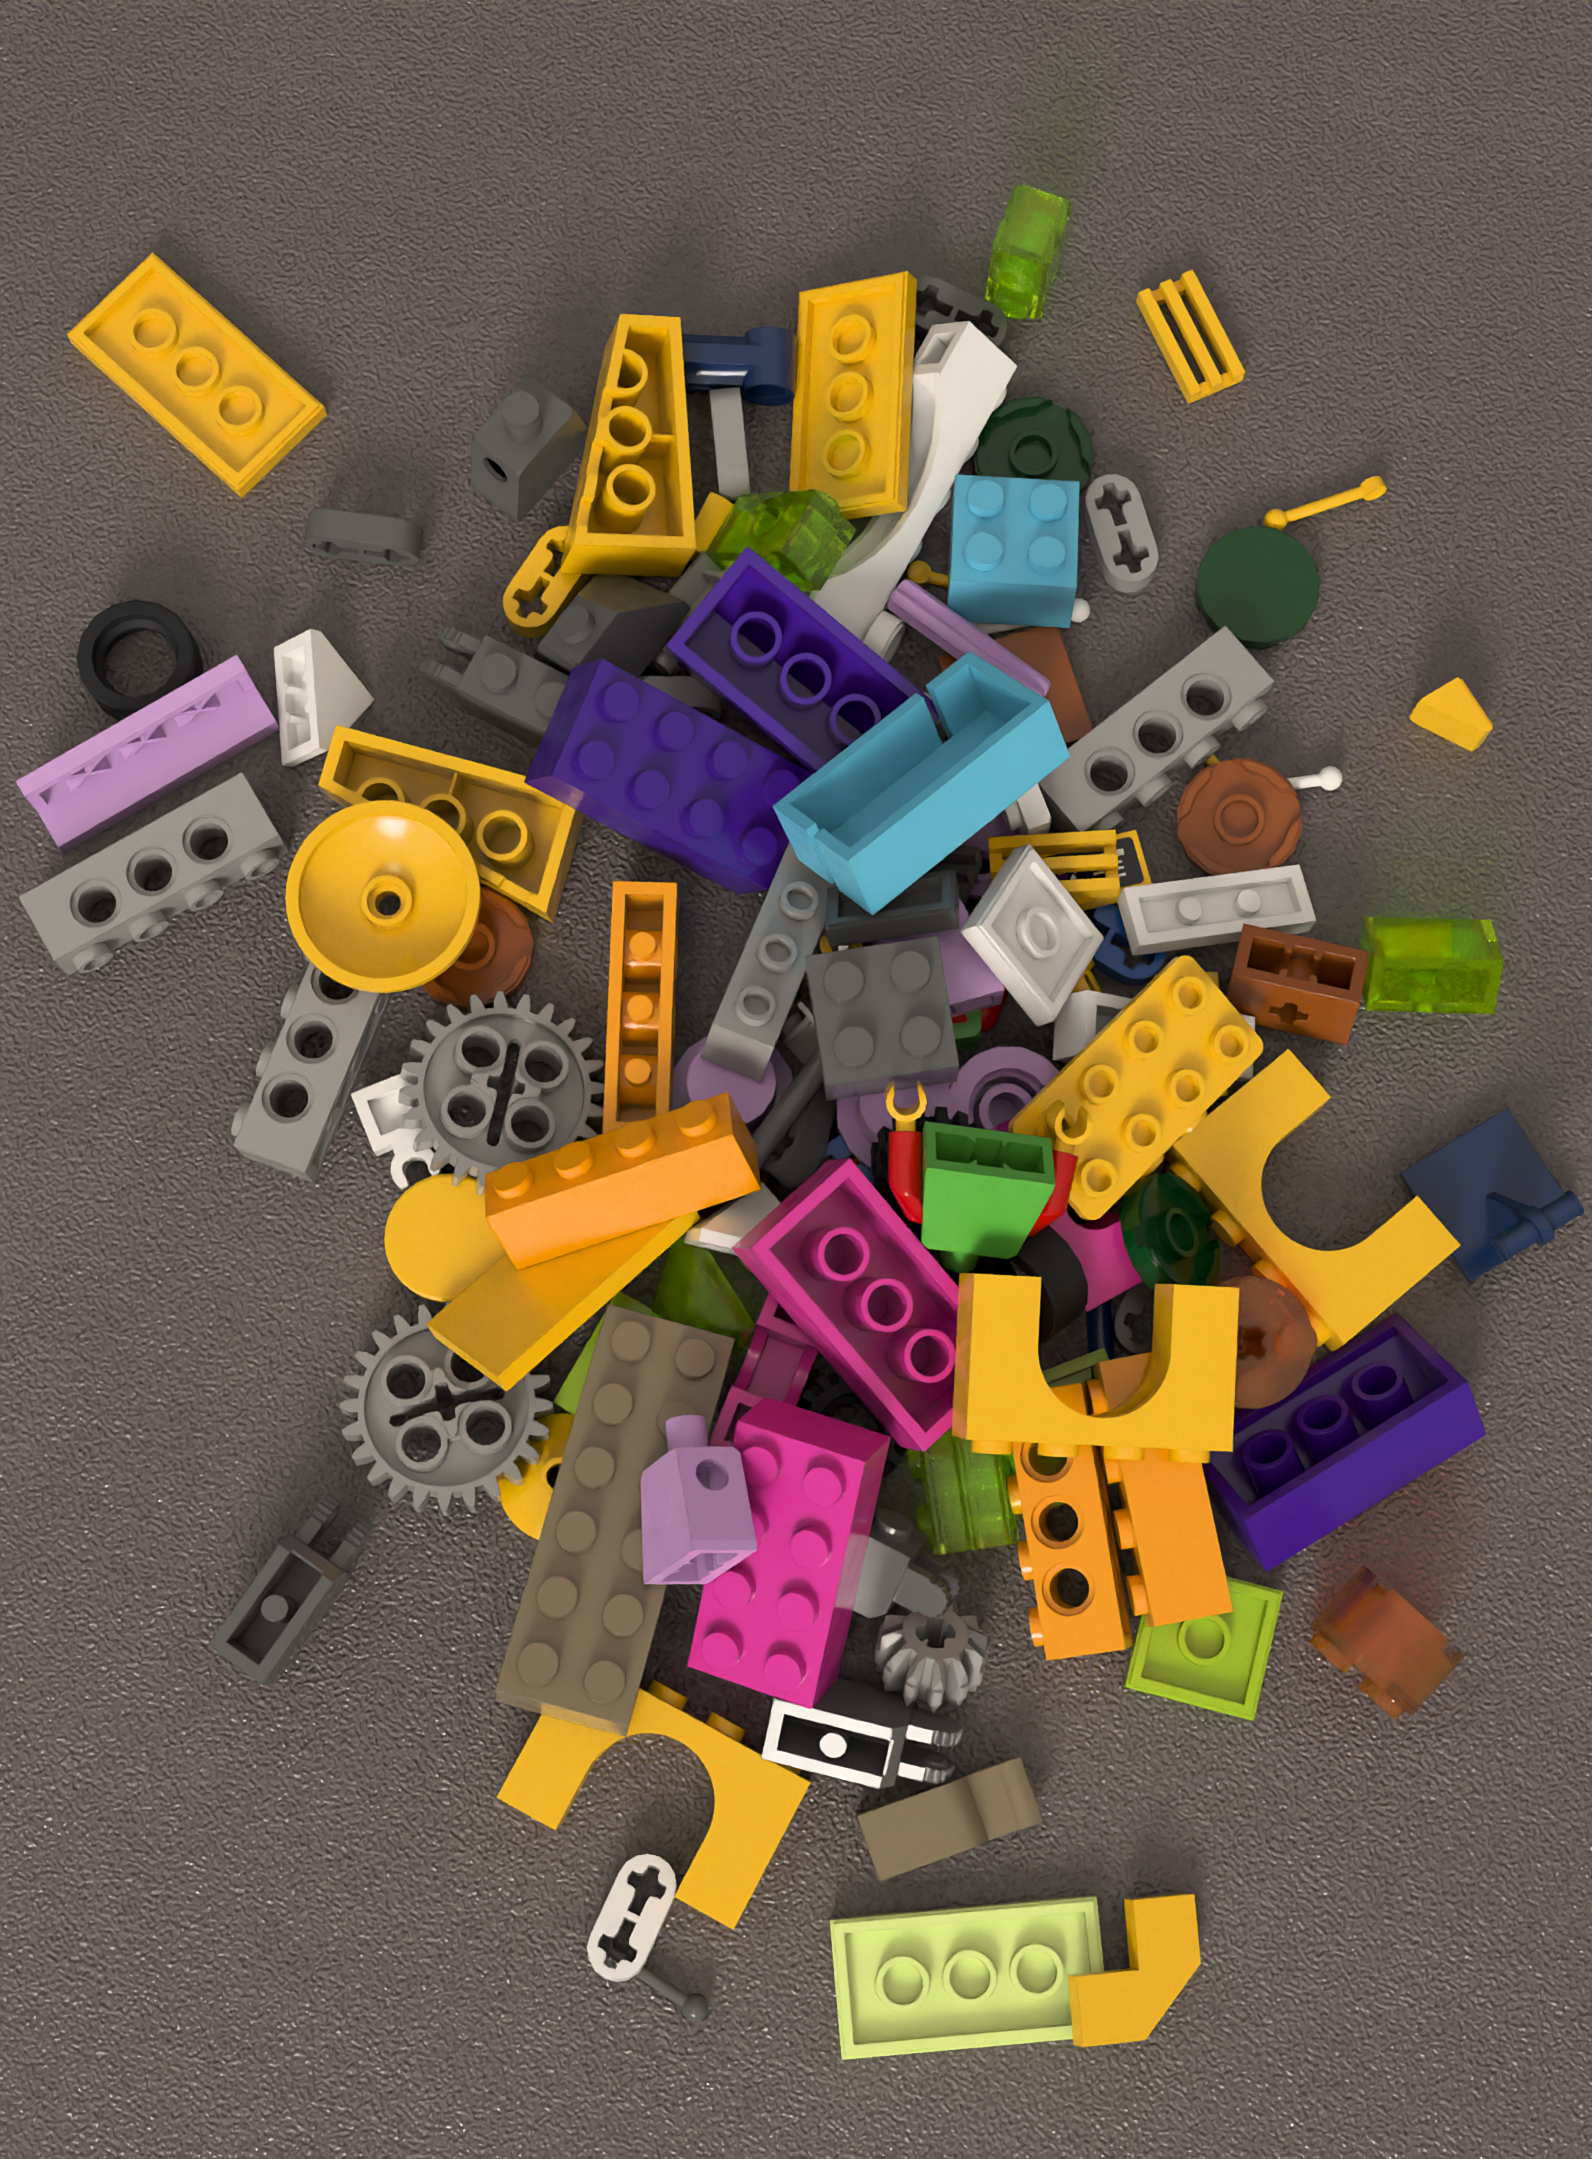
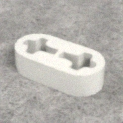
M651 1854L637 1855L624 1864L593 1927L587 1945L588 1958L595 1972L606 1980L615 1982L629 1980L641 1971L670 1911L677 1890L676 1877L669 1863L661 1857ZM648 1868L656 1869L660 1872L658 1884L666 1889L665 1894L661 1899L650 1896L640 1916L629 1911L636 1894L635 1888L628 1884L629 1878L632 1874L644 1876ZM625 1920L636 1924L629 1938V1946L637 1952L636 1958L632 1963L627 1960H621L616 1969L607 1967L605 1965L607 1954L599 1947L602 1938L605 1936L609 1939H615Z

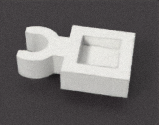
M400 1073L351 1093V1096L376 1156L391 1150L394 1151L395 1156L392 1159L390 1168L391 1176L396 1185L405 1192L410 1188L409 1181L406 1178V1169L410 1163L414 1161L427 1163L428 1170L432 1176L442 1174V1168L435 1172L430 1170L431 1161L434 1156V1152L431 1149L419 1152L414 1151V1139L422 1131V1128L404 1129L402 1126L403 1115L415 1107L398 1103L400 1088L414 1085L402 1079Z

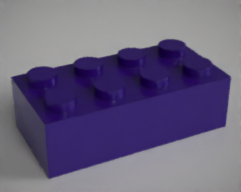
M601 658L572 668L524 783L736 894L769 890L789 844V839L773 805L813 774Z

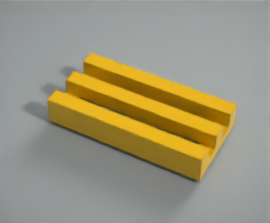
M1193 269L1183 273L1180 280L1173 282L1171 279L1161 282L1159 289L1151 291L1150 288L1138 292L1136 303L1188 404L1243 381L1245 370ZM1184 295L1224 372L1220 375L1180 296ZM1167 304L1189 351L1192 353L1206 380L1205 382L1197 383L1159 305Z
M1116 829L988 837L991 883L1006 862L1002 858L1009 857L1014 849L1030 843L1038 855L1103 851V854L1044 857L1041 859L1054 875L1105 870V878L1059 880L1074 900L1120 896Z

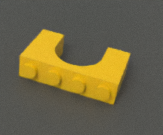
M1287 1049L1206 1116L1194 1130L1177 1140L1166 1152L1164 1158L1170 1164L1166 1171L1178 1175L1196 1189L1207 1207L1213 1212V1215L1210 1217L1213 1222L1211 1226L1219 1237L1231 1247L1239 1244L1254 1261L1255 1264L1251 1267V1271L1262 1287L1274 1297L1282 1294L1298 1312L1294 1316V1321L1306 1338L1318 1347L1325 1344L1333 1352L1346 1344L1461 1245L1418 1196L1402 1207L1365 1240L1346 1249L1336 1251L1311 1249L1296 1243L1281 1232L1269 1216L1262 1197L1261 1179L1265 1162L1275 1146L1319 1111L1331 1098L1296 1056Z
M959 1273L952 1436L972 1440L971 1452L986 1454H1012L1013 1442L1038 1443L1037 1455L1053 1457H1078L1079 1445L1104 1446L1103 1458L1120 1460H1144L1145 1448L1169 1449V1461L1187 1463H1210V1451L1233 1452L1240 1288L1155 1284L1152 1354L1145 1379L1138 1390L1120 1406L1103 1413L1084 1415L1069 1408L1055 1396L1046 1383L1041 1371L1038 1356L1041 1277Z
M653 1679L648 1690L642 1687L639 1689L626 1737L642 1733H655L674 1738L688 1746L705 1765L712 1781L715 1798L711 1826L674 1897L734 1930L811 1781L800 1775L802 1770L800 1768L761 1759L762 1753L741 1742L747 1730L724 1717L711 1712L705 1723L682 1710L688 1698ZM541 1714L496 1798L548 1827L557 1830L565 1820L598 1758L610 1746L625 1737Z

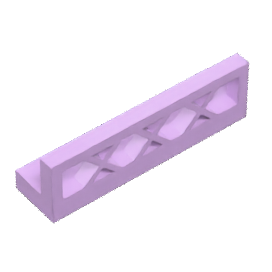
M235 655L16 780V783L24 797L40 815L58 848L63 853H66L278 731L279 725L256 689L241 660Z

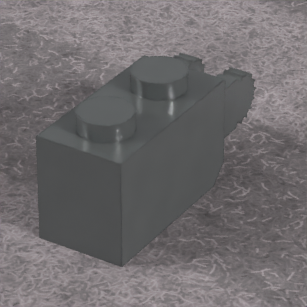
M443 625L437 636L439 642L447 650L471 662L464 674L440 661L425 658L418 669L420 675L430 683L459 697L462 707L474 717L538 749L569 676L487 634L483 641L452 626Z
M330 1494L318 1505L297 1536L288 1534L278 1545L207 1645L261 1684L277 1683L352 1576L348 1569L374 1532L375 1526L362 1518L347 1531L343 1542L331 1558L314 1546L323 1533L337 1518L340 1506L342 1505V1502Z
M875 1507L853 1610L871 1619L887 1614L893 1605L897 1603L914 1613L921 1612L922 1617L926 1615L929 1619L933 1616L938 1618L940 1614L944 1615L952 1604V1599L956 1600L964 1588L962 1586L965 1581L962 1580V1577L964 1575L960 1574V1568H955L953 1563L949 1565L944 1558L924 1549L930 1535L914 1528L913 1522L908 1517L894 1510H879Z
M838 1677L837 1681L812 1710L774 1697L761 1759L878 1789L894 1786L897 1775L921 1782L927 1781L929 1784H945V1782L949 1783L953 1775L954 1762L950 1761L951 1758H947L944 1754L941 1755L938 1752L933 1753L927 1749L905 1744L906 1738L927 1744H936L937 1746L953 1747V1745H958V1742H960L963 1728L959 1721L954 1720L953 1717L950 1718L946 1715H939L936 1712L933 1713L932 1711L914 1707V1702L906 1707L903 1693L888 1692L884 1688Z

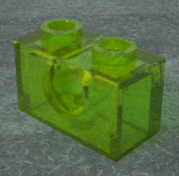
M816 489L741 494L705 554L724 571L727 566H731L748 546L801 591L821 590L856 529L839 513L840 507L838 503L828 494Z

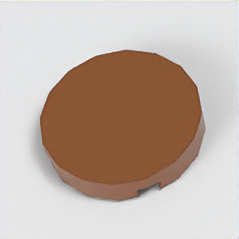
M1233 758V760H1224L1202 769L1185 787L1176 812L1177 838L1187 859L1206 876L1281 867L1293 854L1302 830L1301 807L1291 782L1273 766L1252 758Z
M481 887L479 919L470 942L463 953L446 971L421 985L433 1000L445 1006L452 1004L460 1011H468L470 997L475 994L482 1001L485 1009L493 1007L497 991H503L507 1001L520 991L532 970L535 945L526 916L512 899L491 888Z

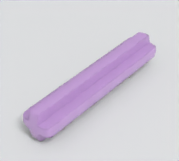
M905 579L895 588L887 604L889 610L957 660L971 651L1045 698L1051 687L1049 679L912 580Z

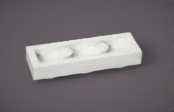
M1299 864L1125 887L1120 892V896L1117 897L1132 956L1236 942L1240 940L1243 923L1294 934L1308 932L1317 921Z

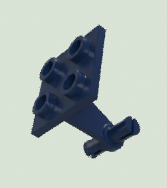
M1508 1108L1398 1174L1412 1197L1418 1196L1461 1245L1450 1255L1468 1283L1504 1261L1510 1260L1512 1256L1534 1243L1544 1246L1554 1240L1555 1230L1577 1216L1584 1214V1208L1580 1200L1570 1190L1563 1193Z

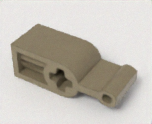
M1020 1756L974 1773L951 1779L949 1783H940L856 1813L879 1882L972 1849L989 1840L1043 1822Z

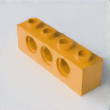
M613 881L602 1134L622 1128L633 1121H643L672 1111L680 899L677 883Z
M1086 1383L1050 1387L1055 1396L1069 1408L1084 1415L1091 1414L1087 1400ZM1013 1442L1012 1450L1016 1475L1008 1476V1494L1014 1515L1023 1514L1027 1540L1018 1542V1556L1024 1580L1034 1581L1037 1606L1029 1608V1625L1035 1647L1044 1646L1046 1661L1125 1650L1133 1646L1108 1487L1101 1468L1099 1446L1079 1445L1078 1457H1067L1064 1468L1059 1473L1051 1475L1044 1472L1038 1465L1036 1459L1038 1443ZM1057 1502L1070 1505L1078 1517L1077 1530L1068 1540L1056 1538L1047 1526L1049 1509ZM1067 1568L1080 1571L1088 1581L1089 1594L1085 1602L1080 1606L1066 1603L1058 1593L1057 1583L1059 1576Z

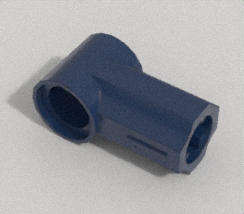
M766 326L750 329L745 333L744 337L682 334L686 392L709 393V389L740 387L742 398L756 405L781 406L794 400L798 338L793 332L779 327Z

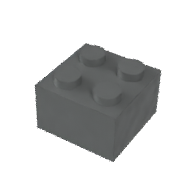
M938 936L805 956L807 982L826 1101L884 1093L888 1084L893 1080L894 1091L917 1088V1081H920L922 1086L957 1081L959 1060Z

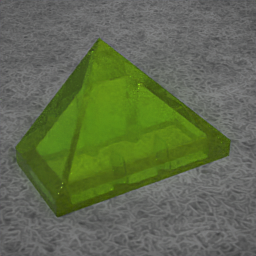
M685 1232L669 1247L650 1315L735 1338L731 1353L735 1355L745 1350L755 1323L709 1250L684 1243Z

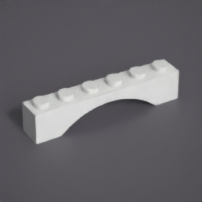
M970 321L932 325L914 357L907 511L873 516L864 531L839 556L814 572L790 580L792 584L862 642L876 618L882 611L888 609L887 604L907 565L918 556L922 548L924 534L934 516L949 500L951 494L950 487L955 480V474L958 475L963 464L976 451L979 443L978 437L991 413L1003 402L1007 393L1006 386L1017 368V365Z

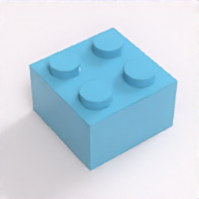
M955 474L950 524L947 606L967 621L973 623L1070 628L1077 590L1080 482Z

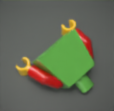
M894 1080L891 1081L886 1087L885 1100L888 1112L896 1119V1130L889 1132L888 1183L905 1217L912 1222L920 1224L921 1243L928 1249L940 1250L938 1257L944 1267L957 1273H967L976 1267L979 1256L1003 1259L1014 1257L1018 1254L1027 1237L1035 1236L1062 1216L1068 1205L1079 1159L1078 1156L1073 1155L1074 1147L1087 1140L1093 1131L1092 1117L1082 1106L1079 1108L1077 1121L1072 1128L1062 1130L1061 1124L1065 1117L1066 1105L1061 1100H1056L1049 1106L1046 1111L1045 1121L1049 1130L1056 1136L1053 1150L1051 1138L925 1121L923 1132H916V1119L924 1113L927 1104L924 1087L920 1081H917V1102L910 1108H900L893 1102L895 1096Z

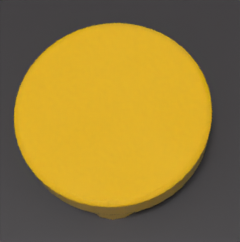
M452 1173L425 1178L407 1189L396 1201L389 1214L384 1236L389 1264L400 1281L418 1296L442 1304H446V1301H453L506 1254L505 1249L485 1218V1192L482 1196L477 1195L476 1179L467 1176L457 1187L453 1186Z

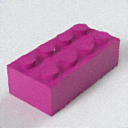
M850 1158L828 1160L738 1241L732 1249L901 1447L925 1452L952 1427L959 1287Z
M769 1397L762 1399L737 1420L732 1447L736 1448L741 1454L757 1551L708 1584H704L688 1667L796 1705L813 1709L837 1681L890 1436Z

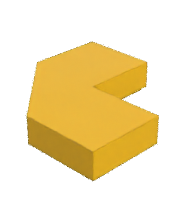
M1179 1893L1124 1899L1130 1968L1068 1975L1073 2045L1090 2047L1147 2039L1201 1964L1195 1894Z

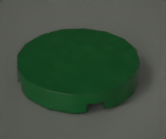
M1039 396L1012 399L991 413L978 437V447L971 456L974 476L1079 481L1080 496L1087 487L1094 462L1091 434L1080 416L1068 407L1065 410L1058 405L1052 404L1053 400Z
M1250 526L1227 533L1209 548L1197 572L1195 599L1199 611L1200 609L1202 610L1203 616L1208 620L1207 625L1214 633L1226 625L1245 648L1264 650L1278 646L1279 642L1296 636L1305 628L1318 603L1320 577L1313 557L1297 539L1276 528Z
M1168 1172L1162 1175H1157L1156 1173L1138 1180L1125 1192L1122 1198L1120 1213L1124 1245L1133 1267L1147 1287L1154 1292L1155 1284L1213 1286L1219 1276L1221 1249L1218 1240L1210 1242V1236L1206 1226L1213 1224L1210 1219L1211 1213L1196 1189L1178 1175Z

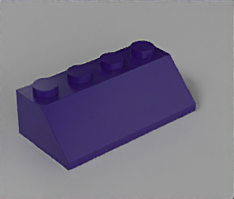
M748 546L665 647V654L799 766L812 774L915 693L924 698L934 724L940 719L932 700Z
M1396 1313L1234 1413L1233 1452L1210 1451V1463H1202L1207 1491L1236 1537L1262 1568L1268 1572L1486 1435L1468 1381L1402 1316Z

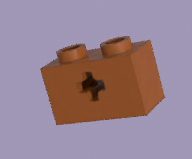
M1243 923L1226 998L1240 1014L1255 1017V1025L1347 1045L1361 1000L1370 951Z

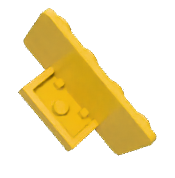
M1187 955L1175 957L1012 1118L1008 1131L1009 1133L1051 1138L1053 1150L1056 1136L1049 1130L1045 1121L1046 1111L1049 1106L1056 1100H1061L1066 1105L1065 1117L1061 1124L1062 1130L1072 1128L1077 1121L1079 1108L1081 1106L1085 1108L1092 1117L1093 1131L1087 1140L1074 1147L1073 1155L1078 1156L1079 1159L1068 1203L1081 1218L1097 1220L1136 1181L1148 1176L1161 1164L1164 1159L1163 1154L1179 1137L1194 1130L1205 1119L1207 1115L1206 1110L1261 1055L1263 1042L1192 957Z

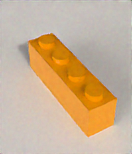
M728 1091L705 1100L692 1101L684 1107L643 1121L630 1122L622 1128L584 1141L568 1143L560 1149L522 1162H512L498 1170L486 1173L485 1218L518 1271L761 1190L757 1146Z
M1152 1352L1102 1361L1092 1367L1095 1378L1085 1380L1090 1413L1099 1414L1110 1411L1126 1402L1138 1390L1145 1379ZM1099 1446V1457L1106 1484L1117 1482L1122 1509L1112 1511L1116 1539L1120 1550L1131 1549L1136 1575L1126 1576L1127 1592L1133 1615L1144 1614L1146 1626L1156 1627L1233 1612L1202 1463L1169 1461V1449L1145 1448L1144 1460L1103 1458L1104 1446Z

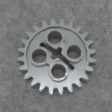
M497 991L493 1007L485 1009L482 1001L476 994L471 995L467 1015L464 1016L458 1008L449 1004L446 1006L444 1015L447 1027L429 1019L426 1022L424 1033L430 1043L422 1040H412L409 1054L418 1062L403 1063L400 1077L414 1085L400 1088L398 1103L415 1108L403 1115L402 1126L404 1129L422 1128V1131L414 1139V1151H424L433 1147L436 1152L432 1158L430 1170L435 1172L450 1163L455 1167L452 1177L453 1186L457 1187L469 1174L476 1177L477 1195L482 1196L485 1192L486 1173L498 1170L512 1162H522L560 1149L571 1142L584 1141L598 1136L589 1126L602 1125L603 1108L592 1103L604 1100V1084L590 1080L600 1075L604 1066L603 1061L595 1059L584 1060L593 1040L591 1037L581 1038L576 1041L571 1040L570 1035L576 1022L574 1018L567 1019L558 1026L550 1022L554 1012V1005L552 1003L547 1004L537 1015L530 1012V997L528 994L522 996L516 1009L508 1008L503 991ZM516 1043L520 1047V1052L509 1092L510 1099L503 1118L499 1143L496 1146H490L487 1144L486 1138L497 1098V1088L503 1072L507 1048L509 1044ZM472 1047H480L488 1050L493 1055L495 1062L487 1067H476L465 1060L463 1052ZM533 1062L546 1063L555 1070L557 1078L550 1082L536 1081L527 1073L525 1067ZM457 1106H468L480 1115L482 1121L473 1127H462L451 1120L448 1112ZM522 1120L531 1121L541 1128L544 1137L536 1142H525L514 1134L511 1126Z
M446 1301V1304H445L444 1308H445L451 1301ZM423 1304L419 1305V1324L410 1326L399 1314L394 1316V1324L398 1334L392 1339L377 1330L372 1332L374 1341L379 1349L376 1355L361 1351L356 1352L355 1358L365 1370L364 1376L346 1375L344 1377L346 1387L357 1393L358 1398L340 1402V1409L344 1415L358 1418V1421L342 1429V1433L346 1441L365 1442L351 1456L356 1466L373 1461L376 1462L367 1476L369 1483L373 1487L389 1478L392 1479L388 1493L392 1502L396 1503L410 1490L413 1492V1506L416 1512L421 1513L427 1506L430 1497L438 1498L443 1516H449L454 1498L463 1497L467 1508L472 1513L476 1512L478 1492L485 1490L498 1503L502 1500L498 1485L500 1480L506 1478L518 1486L524 1483L522 1475L516 1466L519 1461L538 1465L540 1462L539 1454L529 1444L531 1440L545 1441L549 1440L551 1436L550 1429L536 1422V1418L554 1414L553 1402L535 1397L551 1387L549 1375L541 1374L530 1375L540 1365L539 1363L508 1391H505L485 1375L476 1382L459 1380L454 1376V1370L463 1358L435 1338L426 1324L432 1319L431 1314ZM405 1372H415L425 1378L423 1390L411 1399H400L391 1393L393 1381ZM500 1389L504 1392V1397L500 1400L472 1402V1400L480 1399L494 1390ZM444 1396H452L454 1403L458 1405L455 1407L456 1418L449 1421H444L440 1412L437 1411L440 1409L439 1399ZM423 1414V1416L415 1417L405 1422L402 1426L394 1427L391 1425V1419L395 1416ZM483 1417H494L505 1424L503 1436L491 1445L475 1443L469 1437L472 1425ZM429 1433L441 1440L439 1452L433 1459L426 1462H416L406 1456L408 1443L419 1434Z

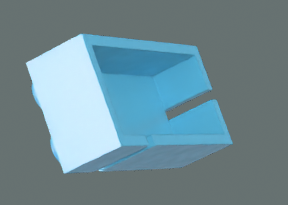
M971 651L963 655L926 685L948 738L945 743L941 741L924 698L915 693L773 805L798 860L830 884L835 882L839 891L871 915L877 913L1070 757L1049 700Z

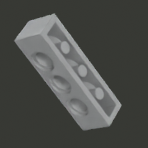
M1225 625L1068 748L1070 757L1038 782L1051 815V822L1060 833L1114 829L1117 831L1125 822L1121 814L1138 801L1144 807L1156 801L1172 786L1173 781L1169 776L1186 763L1191 769H1195L1203 764L1220 748L1221 744L1217 738L1231 727L1235 726L1241 732L1256 722L1268 709L1264 701L1269 694L1274 680ZM1197 695L1205 696L1215 704L1217 712L1207 716L1199 715L1189 707L1187 699ZM1145 733H1157L1167 740L1170 749L1164 753L1149 752L1141 745L1139 737ZM1099 770L1111 771L1120 778L1122 787L1116 791H1103L1094 785L1090 775Z
M243 772L22 894L19 896V899L53 960L68 975L76 971L83 974L105 965L113 957L112 951L134 939L135 942H143L157 936L167 928L169 924L167 920L190 908L191 911H198L212 905L223 896L224 888L243 877L247 880H253L269 873L279 864L278 858L289 851ZM214 837L228 839L227 848L221 856L212 860L200 858V850L206 841ZM158 868L172 869L171 880L164 888L158 891L145 890V881L152 871ZM108 898L116 900V908L110 918L99 923L90 922V911L97 902Z
M790 841L717 1011L700 1057L758 1082L762 1079L805 974V956L813 954L825 925L827 888L837 886L835 882L830 884L799 861Z
M305 955V960L310 962L301 984L294 982L285 995L280 1012V1017L285 1019V1023L277 1042L269 1041L259 1057L256 1076L260 1077L261 1080L252 1101L245 1099L239 1106L232 1123L231 1134L236 1136L233 1146L244 1157L315 1183L394 992L372 993L355 989L350 996L344 999H330L326 996V990L332 979L320 971ZM321 1031L332 1034V1045L325 1055L319 1058L303 1056V1044L311 1034ZM296 1089L304 1090L308 1093V1103L303 1112L290 1118L279 1116L278 1104L284 1094Z

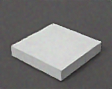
M1030 843L1012 851L960 930L961 934L1037 1027L1055 1020L1104 939Z

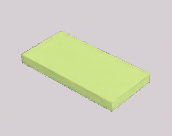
M1095 1895L830 1919L842 2060L1073 2039L1068 1975L1104 1971L1097 1896Z

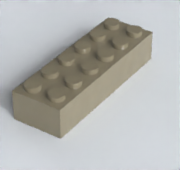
M607 1304L495 1688L496 1702L620 1736H627L668 1584H644L642 1473L668 1452L665 1422L668 1419L681 1415L704 1416L706 1418L707 1435L709 1438L735 1338Z

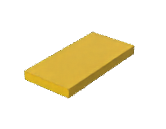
M153 252L67 333L72 345L241 498L327 416L325 407Z
M908 271L799 292L796 387L793 402L787 520L796 527L907 511L917 279Z
M696 1211L518 1271L506 1253L426 1324L437 1340L505 1391H508L701 1218Z

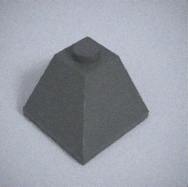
M597 574L558 617L556 623L539 643L533 658L568 676L572 668L603 658L639 678L691 608L686 601L625 575Z

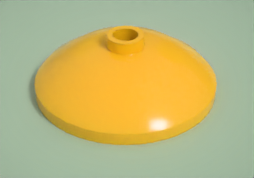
M394 800L368 801L344 808L321 822L304 840L292 861L288 873L285 895L286 912L290 928L299 947L307 958L325 975L340 984L360 991L372 993L400 992L418 987L436 978L446 971L463 953L471 940L479 919L481 907L480 879L474 859L459 834L442 818L422 807ZM387 896H396L401 901L399 910L393 915L379 913V904Z

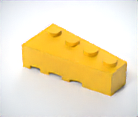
M620 314L604 350L559 573L680 577L697 549L681 318Z
M335 726L318 784L332 800L346 808L368 801L394 800L417 805L434 813L447 822L466 844L474 859L481 884L505 895L515 903L554 924L585 814L524 783L526 778L524 775L347 727Z

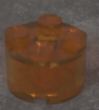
M1257 1276L1217 1278L1208 1286L1240 1288L1238 1330H1242L1244 1334L1241 1341L1244 1349L1242 1353H1237L1234 1407L1259 1409L1275 1404L1291 1394L1305 1377L1312 1356L1317 1349L1318 1340L1316 1332L1311 1326L1308 1315L1300 1301L1279 1283Z
M1362 1565L1309 1624L1316 1633L1308 1642L1344 1674L1352 1665L1356 1667L1366 1677L1358 1688L1394 1720H1397L1404 1711L1412 1717L1465 1656L1460 1650L1450 1645L1441 1652L1450 1640L1392 1588L1387 1590L1378 1582L1371 1589L1369 1585L1377 1576Z

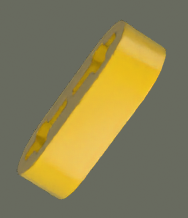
M557 526L548 530L539 539L506 588L503 596L504 613L510 628L518 635L526 638H539L546 635L590 576V574L559 573V570L554 577L551 576L556 566L552 552L557 550L563 553L568 526ZM542 587L546 588L541 597L545 612L542 615L537 612H531L527 618H523L518 602L521 599L532 602Z

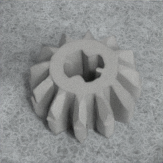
M956 1600L950 1605L944 1615L940 1614L938 1618L933 1616L930 1619L926 1615L922 1617L919 1611L914 1613L900 1606L896 1610L895 1615H886L885 1621L880 1625L878 1643L874 1653L875 1670L883 1673L882 1680L885 1691H904L903 1697L906 1707L917 1699L926 1701L933 1713L941 1705L942 1699L959 1707L963 1699L967 1697V1692H976L977 1686L983 1680L985 1671L983 1664L986 1663L988 1654L987 1637L978 1633L977 1616H958Z

